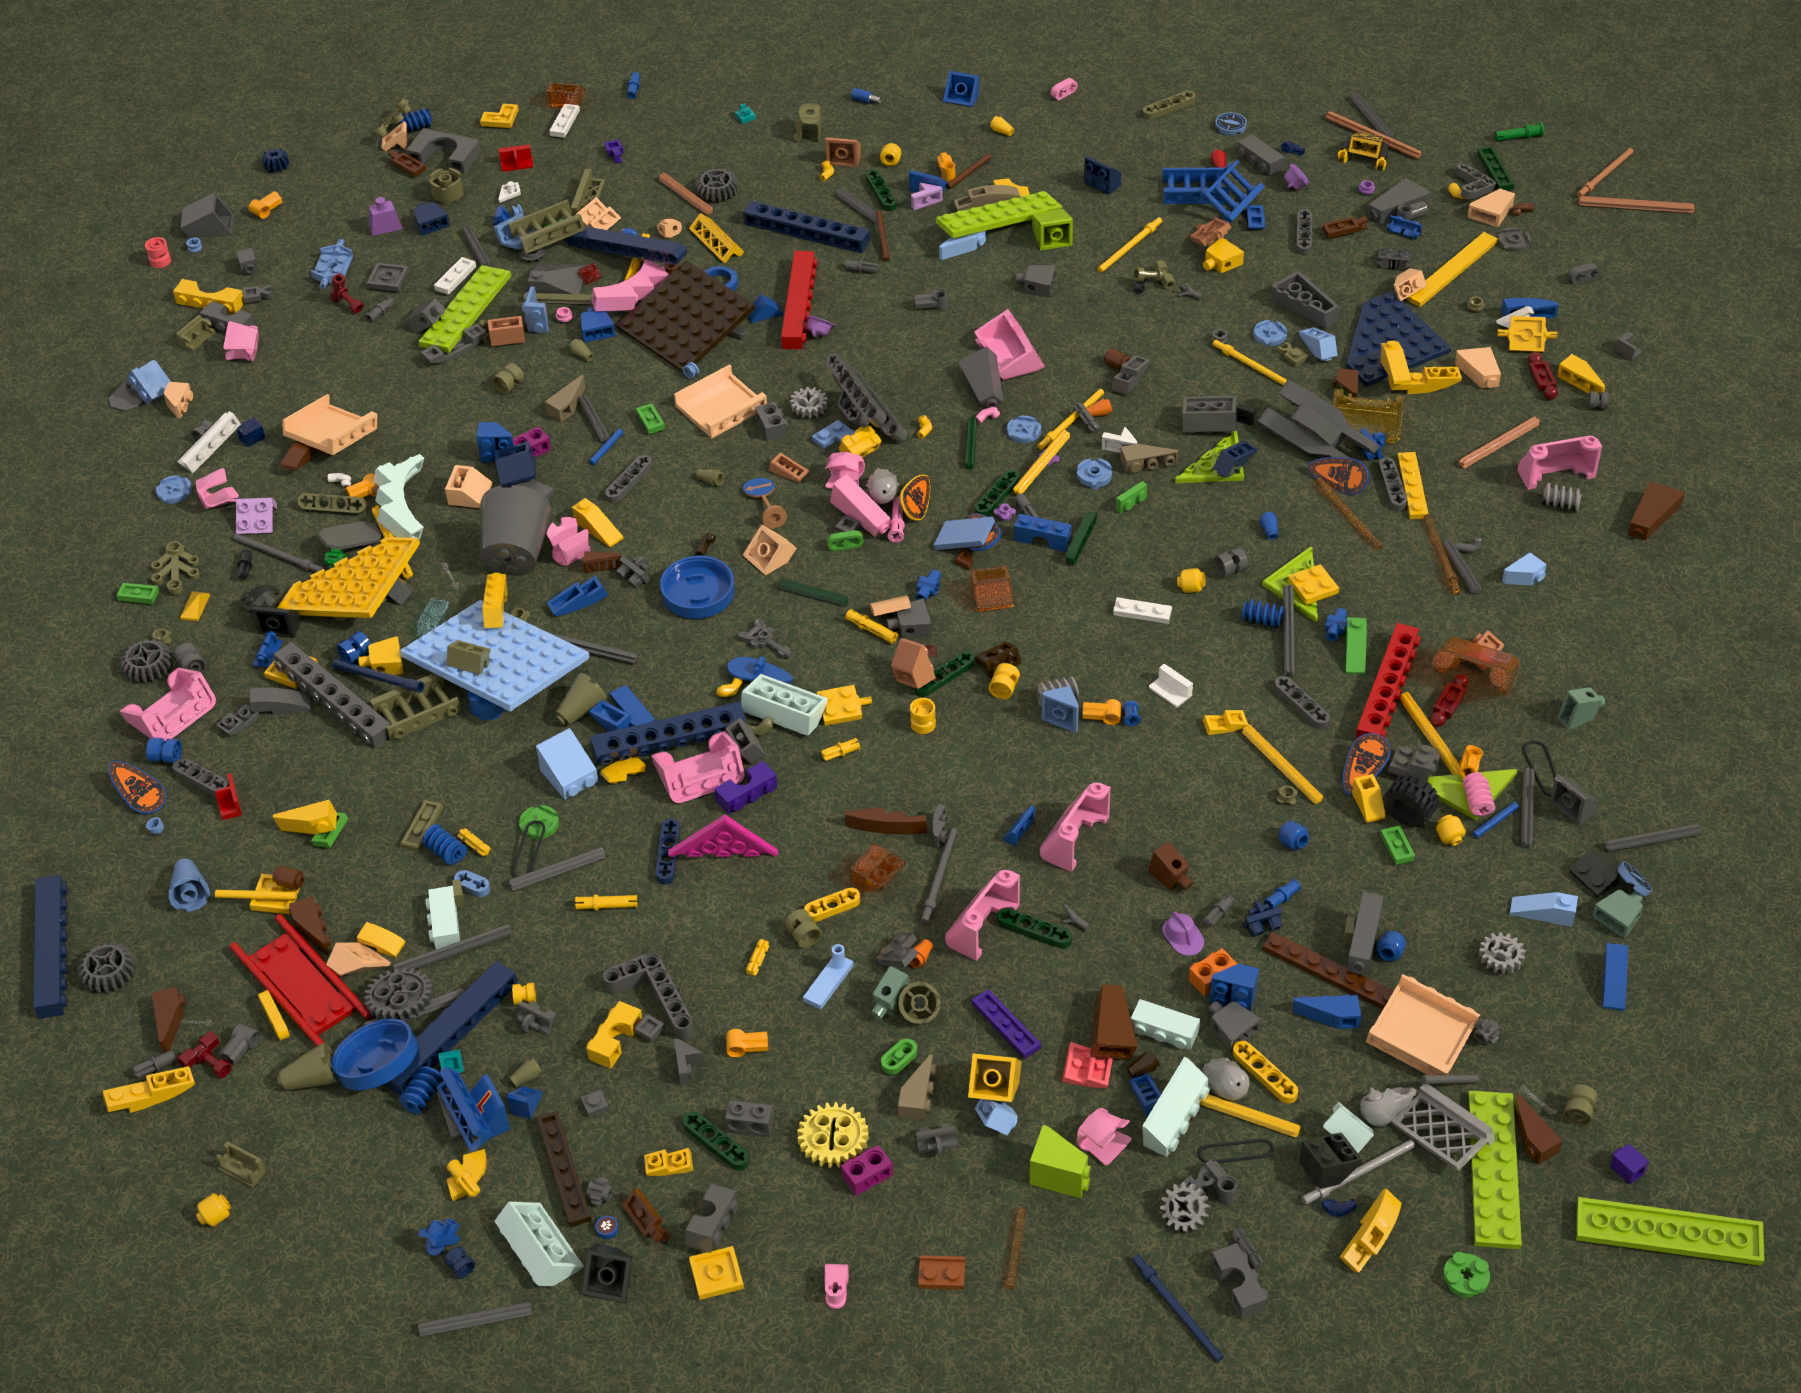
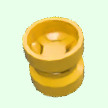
M534 982L527 983L523 987L520 984H513L514 1005H518L521 1001L528 1003L533 1001L536 1003Z

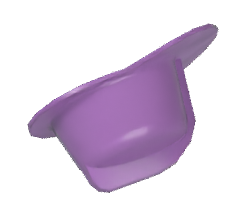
M1290 164V168L1284 175L1288 183L1287 187L1300 190L1308 185V179L1296 165Z
M806 316L808 319L807 330L815 338L826 336L831 327L837 325L817 317Z
M1173 912L1169 920L1163 925L1162 932L1180 954L1194 955L1199 953L1204 947V938L1195 926L1193 919L1187 914Z

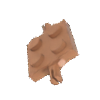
M1215 218L1205 225H1197V231L1190 235V238L1195 243L1209 246L1214 243L1216 238L1222 239L1228 233V230L1231 229L1229 222Z

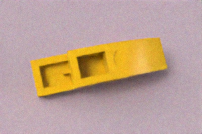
M1424 367L1423 373H1410L1411 383L1393 384L1388 376L1391 390H1406L1407 394L1437 391L1462 380L1458 367Z
M188 1066L147 1075L144 1082L104 1090L103 1098L108 1112L128 1108L129 1112L132 1113L174 1098L194 1086L195 1082Z
M1386 1188L1382 1190L1360 1221L1362 1226L1339 1257L1355 1273L1361 1271L1371 1255H1377L1399 1215L1402 1203Z

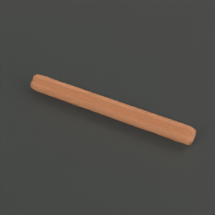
M1533 416L1459 459L1458 465L1465 469L1539 426L1540 420Z

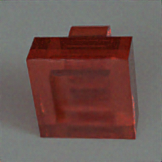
M595 263L586 265L578 271L587 285L600 279L602 276Z

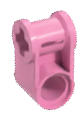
M825 1264L826 1304L830 1308L839 1309L846 1302L848 1264Z

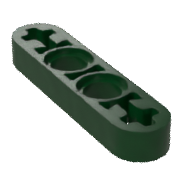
M876 169L868 170L866 172V180L881 207L885 211L895 210L897 207L896 198L880 171Z
M1016 470L1004 472L975 504V513L987 517L990 516L1019 482V473ZM1005 487L1006 490H999L998 488ZM989 498H996L997 500H995V501H990V500H988V499H989Z
M1087 511L1068 548L1066 563L1076 564L1096 524V512Z
M970 651L960 652L935 668L933 671L935 677H941L942 680H932L922 686V688H914L915 694L919 697L929 696L974 666V654ZM953 667L957 670L954 672H950L947 669Z
M1002 908L997 913V923L1003 928L1061 949L1068 948L1072 943V933L1066 928L1011 908ZM1028 922L1030 926L1023 928L1020 926V923ZM1041 929H1047L1049 933L1046 935H1042L1038 931Z
M692 1111L683 1117L684 1129L731 1168L739 1171L747 1168L749 1165L748 1152L698 1112ZM697 1120V1125L694 1123L689 1125V1121L695 1122ZM707 1131L714 1133V1136L709 1139L704 1138L702 1135ZM721 1144H728L730 1146L726 1151L718 1149V1146ZM735 1156L739 1159L743 1157V1161H735Z

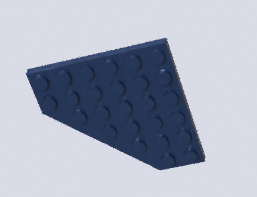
M1390 291L1363 302L1346 368L1358 370V379L1367 387L1387 379L1389 376L1381 364V343H1387L1388 341L1399 342L1403 349L1408 369L1450 353L1451 347Z

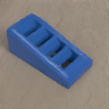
M1149 1073L1129 1080V1084L1147 1118L1161 1096V1092ZM1148 1084L1147 1086H1144V1087H1141V1088L1138 1087V1086H1141V1085Z

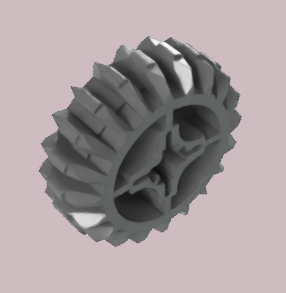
M720 168L707 169L706 172L698 175L695 182V190L698 197H701L702 200H707V202L713 201V203L715 201L720 203L721 200L727 201V198L732 199V196L736 195L738 189V180L735 174Z
M155 638L151 641L148 639L145 641L139 640V643H132V647H126V651L122 652V657H120L121 669L124 675L131 679V681L136 680L140 683L143 680L147 683L148 680H152L154 682V678L161 679V674L167 675V670H171V665L173 664L172 654L168 646L163 644L161 640L156 641Z
M113 941L110 945L106 942L103 946L97 944L95 949L89 948V953H83V959L79 960L78 973L80 981L92 992L96 990L100 994L105 990V992L109 993L110 989H114L117 992L119 985L124 987V981L130 982V976H134V969H136L134 956L121 943L117 945Z

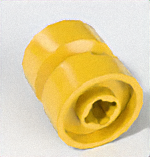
M1008 663L999 664L989 684V692L996 698L1009 699L1020 677L1019 670Z
M927 698L914 700L910 705L911 728L919 734L930 733L934 730L936 724L935 704Z

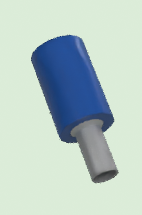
M854 88L851 94L852 99L861 102H881V98L873 96V93L870 91Z

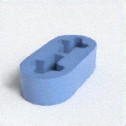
M461 870L454 876V880H463L461 884L464 892L476 897H484L490 892L489 881L482 876L467 870Z

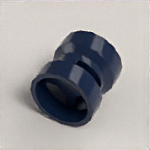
M461 1246L451 1249L444 1258L445 1264L449 1268H453L454 1274L459 1279L469 1275L476 1266L475 1261L471 1257L466 1256L467 1253Z

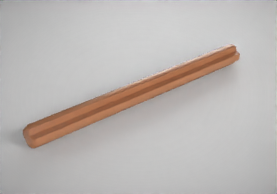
M1328 111L1326 115L1327 120L1354 132H1365L1382 136V141L1388 147L1415 159H1419L1422 154L1420 150L1334 112Z
M1589 196L1579 197L1580 206L1693 213L1695 209L1694 204Z

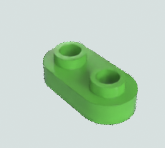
M857 530L834 533L827 538L828 548L832 551L858 548L864 543L862 533Z
M911 1039L900 1040L882 1056V1070L887 1074H897L917 1056V1044Z

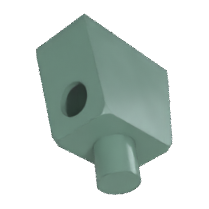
M1592 688L1569 690L1566 693L1557 718L1568 730L1593 720L1599 707L1605 705V698L1602 695H1597Z
M1617 890L1595 905L1592 917L1625 939L1641 916L1643 905L1640 902L1643 898L1636 891L1628 895L1622 890Z
M892 966L889 967L873 992L875 1007L871 1014L875 1018L881 1020L885 1013L893 1017L900 1010L898 1004L899 996L903 989L910 984L907 974Z

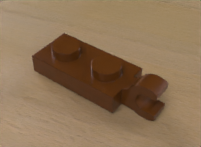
M392 150L388 153L392 157L389 159V162L414 177L426 170L424 163L404 152L398 154Z
M1349 217L1323 223L1322 229L1329 239L1359 232V229H1368L1367 225L1364 224L1368 222V219L1366 217L1359 219Z
M633 1189L622 1204V1207L644 1237L651 1236L656 1243L660 1239L663 1243H666L671 1236L665 1229L659 1226L663 1220L641 1190Z

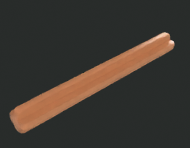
M662 173L659 175V180L704 214L710 215L713 213V208L668 174Z

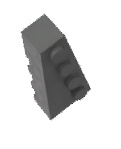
M1299 271L1271 285L1273 301L1326 329L1340 321L1339 306Z

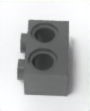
M775 402L755 407L756 420L767 441L787 436L786 429L789 428L787 419H783L782 410L777 407Z
M730 1100L725 1117L727 1133L770 1138L774 1121L772 1105Z

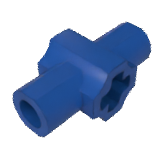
M932 569L927 577L920 576L916 586V600L924 599L925 602L929 595L935 596L940 586L939 579L941 578V573L938 570Z
M1337 608L1334 615H1328L1325 630H1328L1326 633L1328 640L1336 641L1339 634L1345 633L1347 624V611L1345 609Z

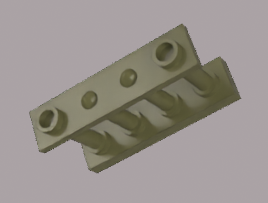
M568 200L508 223L512 237L521 236L520 241L525 254L585 230L582 216L580 214L571 216L572 212ZM532 230H536L535 232H532V233H530V234H527V232H530V231H532Z
M433 673L418 679V681L424 683V690L421 693L399 687L370 700L371 708L379 715L383 714L385 719L391 724L386 727L390 741L400 739L409 733L461 712L459 699L455 697L449 700L443 688L446 687L443 677ZM436 692L442 703L432 707L425 696ZM418 699L425 711L414 715L408 703ZM401 707L407 718L396 722L390 711Z

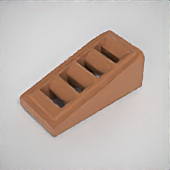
M781 452L770 462L769 471L798 483L809 473V470Z

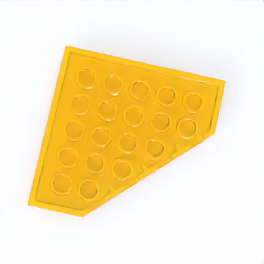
M386 537L380 540L381 544L373 548L368 546L358 551L357 556L349 560L346 557L334 563L335 567L327 571L322 569L310 575L311 579L303 583L301 581L294 583L277 608L298 610L299 615L372 618L418 548L420 542L418 538Z

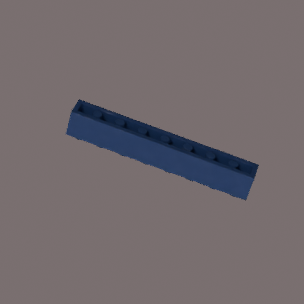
M60 875L36 879L34 1010L38 1019L64 1015V1007L68 1005L66 994H64V990L68 989L67 980L64 978V974L68 973L67 963L64 961V958L68 957L65 942L68 941V934L65 926L68 925V918L65 910H68V902L65 898V894H68V886L66 882L63 883Z
M498 961L488 967L481 977L473 981L470 987L463 994H460L448 1008H445L434 1022H431L419 1036H416L418 1050L411 1064L401 1074L383 1085L399 1096L404 1093L405 1088L408 1087V1084L413 1080L414 1075L418 1073L417 1071L420 1067L433 1068L439 1062V1053L450 1051L512 991L513 984H518L515 972Z

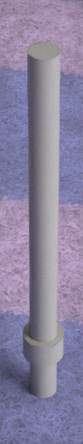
M1409 1140L1357 1167L1340 1185L1322 1189L1316 1186L1315 1190L1301 1197L1303 1203L1307 1205L1318 1198L1323 1199L1329 1196L1331 1191L1415 1148V1144L1412 1140Z

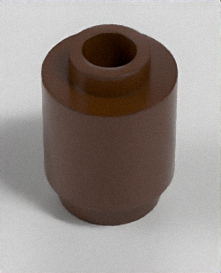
M1113 348L1104 355L1105 364L1121 370V366L1131 359L1127 354Z
M282 866L274 870L272 880L278 886L296 891L303 886L305 877L302 871Z

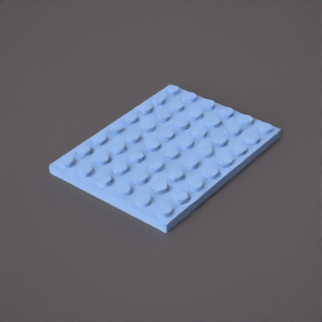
M481 600L400 650L401 657L508 711H512L589 659V652L504 612L503 628H484L483 601ZM456 640L490 648L488 668L484 667L483 673L477 674L447 666V646Z

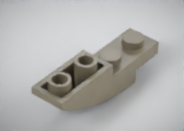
M988 185L969 189L968 196L956 199L954 203L957 211H964L973 207H981L1012 198H1021L1017 187Z

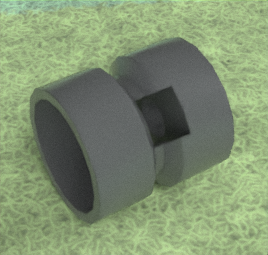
M1241 547L1229 550L1228 553L1223 552L1215 555L1214 565L1219 575L1224 578L1234 574V572L1246 570L1248 568V559L1244 550Z
M184 643L175 649L174 659L180 668L203 674L207 665L195 644Z

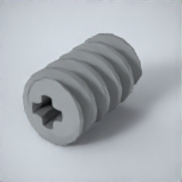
M1547 483L1542 503L1546 500V505L1549 506L1553 502L1554 507H1557L1560 503L1561 509H1564L1567 504L1568 510L1575 506V511L1578 512L1582 494H1580L1578 488L1573 493L1572 487L1565 491V486H1562L1558 490L1557 484L1551 488L1550 483Z
M1069 676L1067 680L1061 678L1060 682L1054 679L1052 683L1046 681L1045 685L1040 682L1037 687V698L1040 707H1042L1043 692L1066 686L1071 687L1073 694L1078 699L1079 690L1072 676Z

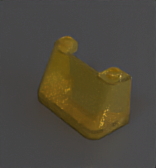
M1334 390L1333 406L1341 410L1350 427L1358 432L1365 428L1371 436L1374 432H1382L1389 443H1396L1401 439L1406 396L1397 395L1396 400L1391 401V398H1387V401L1353 398L1352 394L1345 396L1343 390Z

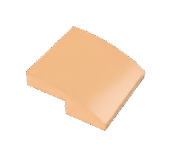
M597 197L577 213L582 216L584 226L608 230L621 219L610 206L606 208Z
M907 595L870 603V609L874 616L911 608Z

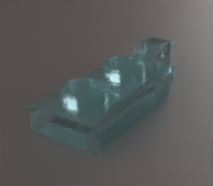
M430 599L417 622L418 639L438 627L449 608V601Z

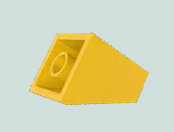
M973 1054L968 1098L1012 1102L1020 1082L1022 1061L1011 1057Z

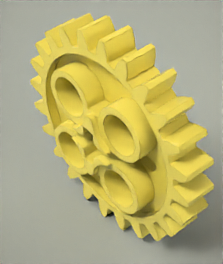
M835 1102L833 1107L826 1103V1108L824 1109L818 1105L817 1112L811 1109L810 1116L804 1115V1122L799 1123L800 1129L797 1132L800 1150L805 1152L806 1158L811 1157L812 1163L819 1160L821 1167L826 1162L829 1168L832 1167L833 1163H836L839 1168L842 1161L845 1163L849 1158H856V1154L861 1155L863 1153L862 1148L867 1147L866 1141L869 1140L865 1118H861L860 1112L854 1114V1107L846 1110V1104L838 1108L837 1102ZM833 1120H836V1131L834 1133V1148L831 1151L830 1138L832 1137V1122Z

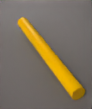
M216 890L215 898L296 900L297 892Z

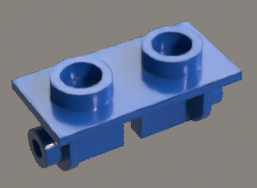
M1390 215L1391 223L1387 225L1389 232L1400 235L1402 230H1405L1403 236L1412 239H1418L1420 233L1422 234V226L1418 222Z
M270 631L265 635L253 666L268 668L275 660L274 653L279 651L283 640L277 639L275 632Z

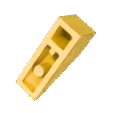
M1388 341L1387 343H1381V364L1393 384L1411 383L1405 355L1399 342Z
M1571 354L1559 364L1557 377L1587 393L1590 391L1604 392V383L1586 361Z
M584 498L572 507L573 518H576L577 525L584 530L587 529L591 535L608 547H612L623 539L621 533L603 512L588 499Z
M330 800L274 814L273 818L281 831L321 834L336 830L337 812Z

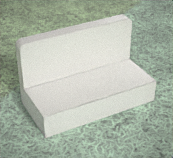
M1163 664L1159 667V678L1149 685V689L1174 707H1179L1192 696L1193 683L1166 664Z

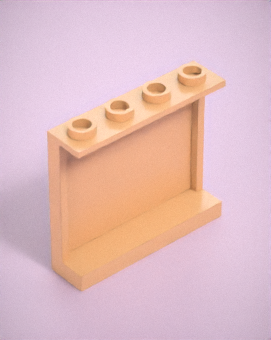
M731 365L674 394L675 407L711 438L756 415V406L767 404V396L763 392L756 395L732 374Z
M327 394L283 419V435L334 455L376 430L377 413L371 411L365 416L360 417L330 405L329 395Z
M1402 974L1375 1025L1370 1029L1366 1043L1426 1075H1448L1473 1031L1474 1024L1478 1021L1480 1014L1470 1007L1457 1003L1453 998L1438 993L1432 987H1427L1417 982L1413 977H1407Z

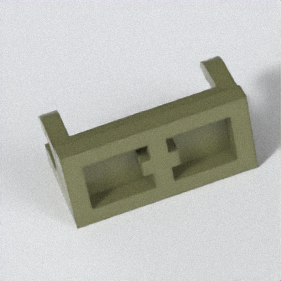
M200 315L196 316L176 333L179 346L194 352L215 334V330L208 327L212 323Z
M456 640L447 646V666L481 674L483 673V668H488L491 649Z
M228 1141L224 1145V1156L222 1157L217 1154L218 1170L251 1188L266 1173L261 1158Z

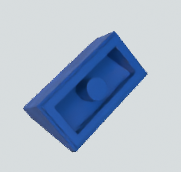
M1031 805L1021 813L1003 837V841L1012 845L1018 843L1034 821V806Z

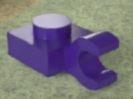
M620 140L605 142L604 146L608 156L613 155L616 164L622 163L620 156L624 151Z

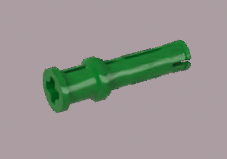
M1538 122L1535 125L1526 124L1521 128L1495 131L1494 135H1497L1495 140L1498 142L1519 137L1544 136V125L1542 122Z

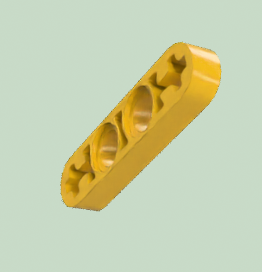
M1246 1041L1235 1043L1233 1057L1283 1103L1289 1104L1296 1101L1298 1087L1250 1043ZM1239 1050H1246L1247 1052L1246 1054L1244 1052L1239 1053ZM1260 1062L1263 1064V1067L1256 1069L1252 1064ZM1276 1076L1279 1080L1272 1083L1267 1080V1077ZM1284 1090H1285L1286 1092L1292 1091V1095L1289 1094V1093L1284 1094Z

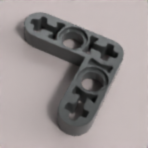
M1466 164L1457 165L1455 174L1469 182V184L1462 187L1460 195L1463 198L1474 199L1494 191L1495 180Z

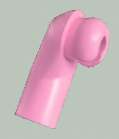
M993 406L983 409L975 417L977 423L981 424L990 415L993 419L997 418L1000 415V412L997 410L998 408Z

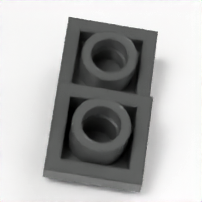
M245 704L234 715L229 712L216 726L231 736L241 732L261 716L259 712L253 713L252 708Z
M939 803L933 817L934 848L937 849L941 842L944 843L948 835V831H946L948 820L946 806Z

